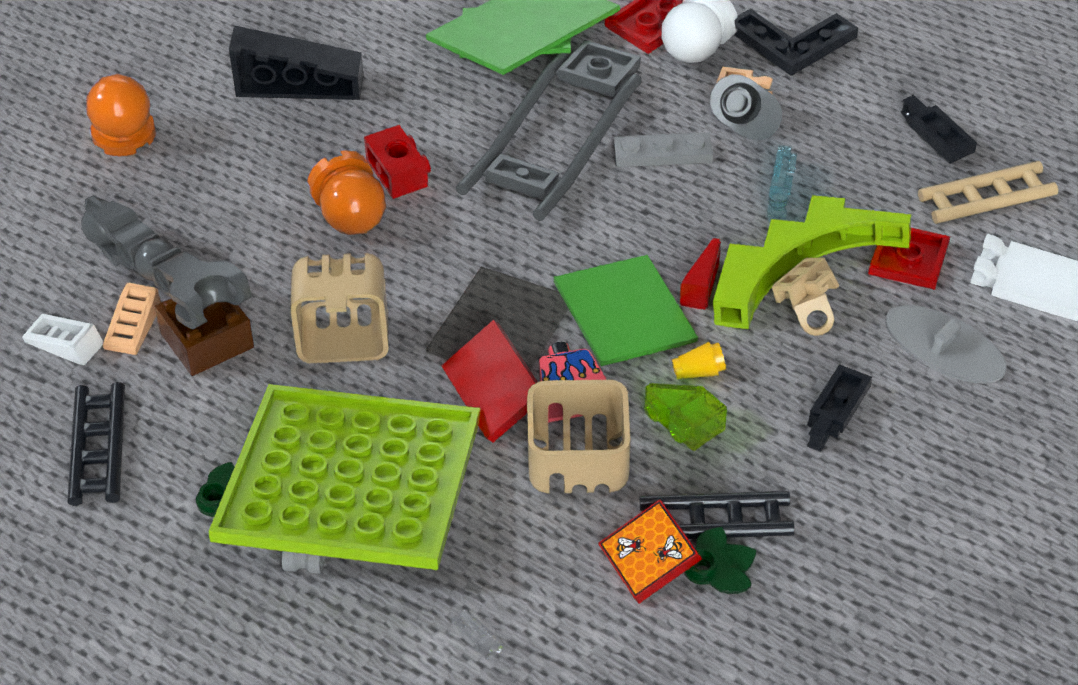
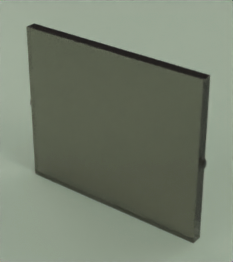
M481 266L426 348V353L448 360L492 320H495L501 325L531 371L569 308L559 291Z

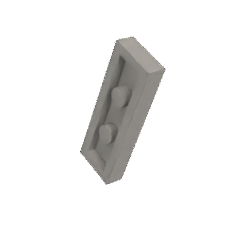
M710 132L614 137L616 167L713 163Z

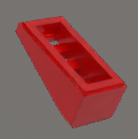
M713 238L681 282V306L703 310L708 309L720 265V239Z

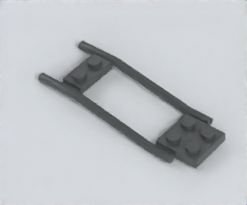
M584 40L570 57L566 53L557 54L543 69L488 151L457 184L456 191L460 195H466L479 179L484 176L487 182L527 194L530 197L542 199L541 203L533 211V216L538 221L544 220L573 185L628 98L641 84L642 78L638 74H634L640 67L641 56L588 40ZM554 75L558 76V80L570 83L572 86L583 87L596 91L601 95L614 97L562 177H559V172L501 154Z

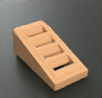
M126 283L103 342L104 350L137 355L157 316L155 305L161 303L157 288ZM119 334H123V335L133 336V338H132V339H128V338L118 337V335H119Z

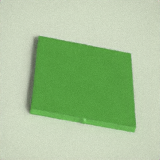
M648 255L554 277V284L601 366L651 355L698 341V336Z

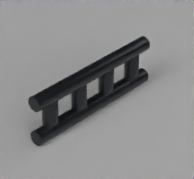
M115 382L111 385L110 394L89 395V388L85 385H78L75 388L67 499L69 505H81L83 494L105 492V500L109 503H116L120 500L125 385L121 382ZM110 408L109 421L87 422L88 410ZM108 435V449L86 450V437ZM107 463L106 477L84 479L85 465Z
M789 491L639 496L640 511H644L659 499L668 510L689 509L691 524H679V527L688 539H698L703 532L717 527L724 529L727 538L794 536L795 532L794 521H781L779 506H790ZM742 507H764L766 521L743 522ZM727 508L728 523L706 524L704 509Z

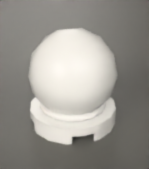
M683 0L681 4L674 7L667 14L662 23V41L666 51L676 60L686 63H697L708 59L715 53L720 44H724L737 32L734 21L738 18L737 12L730 0Z

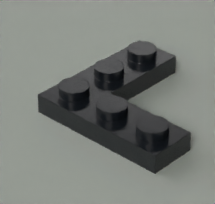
M752 9L741 13L734 20L735 28L737 29L734 36L790 76L858 36V27L838 13L794 38Z

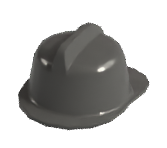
M735 74L721 78L714 85L710 94V106L713 114L725 125L741 136L752 140L766 139L778 130L782 121L781 106L779 101L750 78Z

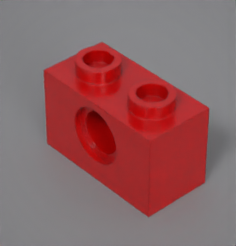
M400 125L364 136L366 160L392 199L428 187V173L431 172L429 161L424 154L420 155L411 135L407 136Z

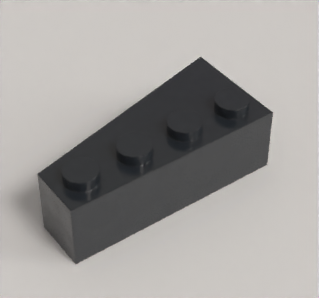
M234 25L229 55L236 97L360 100L364 78L362 52Z

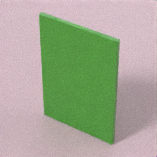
M490 0L427 33L426 40L504 75L620 11V5L609 0Z

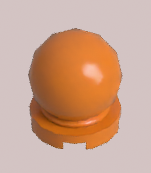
M121 74L102 77L93 85L86 97V111L92 124L91 135L93 144L104 149L105 154L112 156L133 155L137 153V148L144 146L146 143L150 145L156 136L154 119L150 115V99L143 85L135 79Z
M343 150L340 151L342 156L334 157L327 161L326 157L321 159L312 168L307 182L310 186L311 196L315 203L321 207L322 215L330 226L342 234H364L380 223L386 209L385 194L380 182L373 176V171L365 157L356 151Z

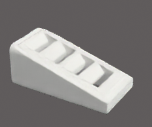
M41 314L22 336L25 343L80 365H85L103 345V340L94 324L47 314ZM49 328H52V329L48 332V334L45 336L44 334L47 332V330H48Z

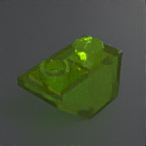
M650 383L645 387L644 410L648 417L654 422L661 423L670 431L674 440L678 443H684L693 452L725 430L727 406L703 386Z

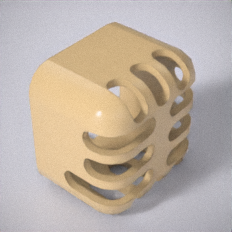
M351 253L344 254L342 259H332L329 254L322 255V259L318 261L311 260L309 256H306L295 262L291 277V318L296 353L303 362L310 364L379 360L388 353V309L384 268L378 257L365 253L363 258H354ZM365 263V270H351V264ZM322 265V272L308 273V266ZM353 298H371V299L354 300ZM325 300V302L308 303L301 308L302 302ZM363 304L371 308V323L368 326H360L358 324L357 308ZM319 307H326V313H330V325L324 329L316 326V310ZM347 307H349L351 323L347 327H339L337 325V312H346Z
M616 380L541 381L532 385L527 395L529 478L532 486L539 492L550 494L549 478L554 473H560L564 475V493H572V488L579 484L587 487V493H594L595 487L599 484L609 486V493L621 490L628 481L630 471V421L627 388ZM552 403H559L563 407L562 451H549L548 406ZM578 414L585 418V450H571L570 418L573 415ZM596 414L606 416L607 450H593L592 417ZM622 436V441L618 446L613 447L609 444L611 440ZM534 438L544 441L547 445L544 448L538 447L534 442Z

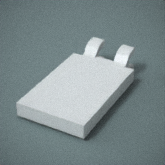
M990 234L986 235L983 243L984 249L974 265L973 270L975 271L971 278V284L993 288L991 296L1078 321L1077 260L1011 241L1008 248L1000 238Z

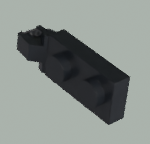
M914 95L903 99L901 114L905 117L907 124L949 164L975 152L977 142L938 106L926 107Z
M840 364L838 365L810 410L807 426L811 430L807 447L821 452L829 436L838 438L840 433H843L870 389L872 376Z

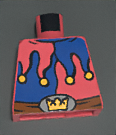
M566 342L552 344L548 349L549 355L542 356L539 359L540 382L553 380H607L589 350L579 349L570 351L569 345ZM552 403L548 406V423L563 420V407L561 404ZM573 415L571 418L581 417L582 415Z

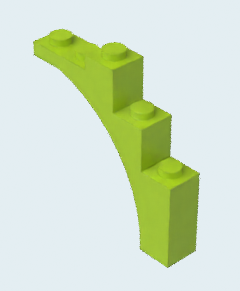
M812 195L805 222L771 219L764 247L729 244L713 299L715 325L749 329L757 307L772 286L805 258H819L836 251L868 245L909 248L911 240V214L845 208V198Z

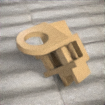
M805 258L772 286L776 303H781L784 299H790L801 327L810 335H823L832 328L834 315L825 292L828 289H837L839 284L825 258ZM816 310L822 311L827 315L826 323L818 328L811 327L807 323L808 315Z

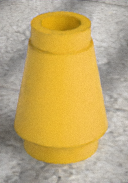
M707 342L678 356V358L671 359L677 380L682 378L719 376L720 371L726 370L719 342L714 344Z

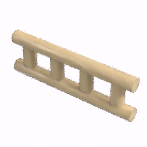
M1035 161L918 190V197L921 202L934 201L939 210L932 211V219L935 224L1054 196L1058 194V186L1055 182L1042 184L1037 174L1043 173V165L1040 161ZM1023 178L1029 188L1013 192L1007 182ZM993 185L999 195L983 199L977 189ZM963 192L969 202L952 206L947 196Z

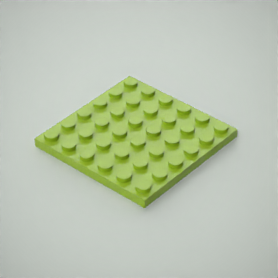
M268 384L210 526V542L438 570L476 437L480 408Z

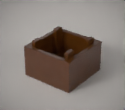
M172 299L155 305L160 334L191 376L254 348L250 319L239 305L227 302H217L208 305L203 309L204 317L208 322L195 329H190L177 320L175 314L177 303Z

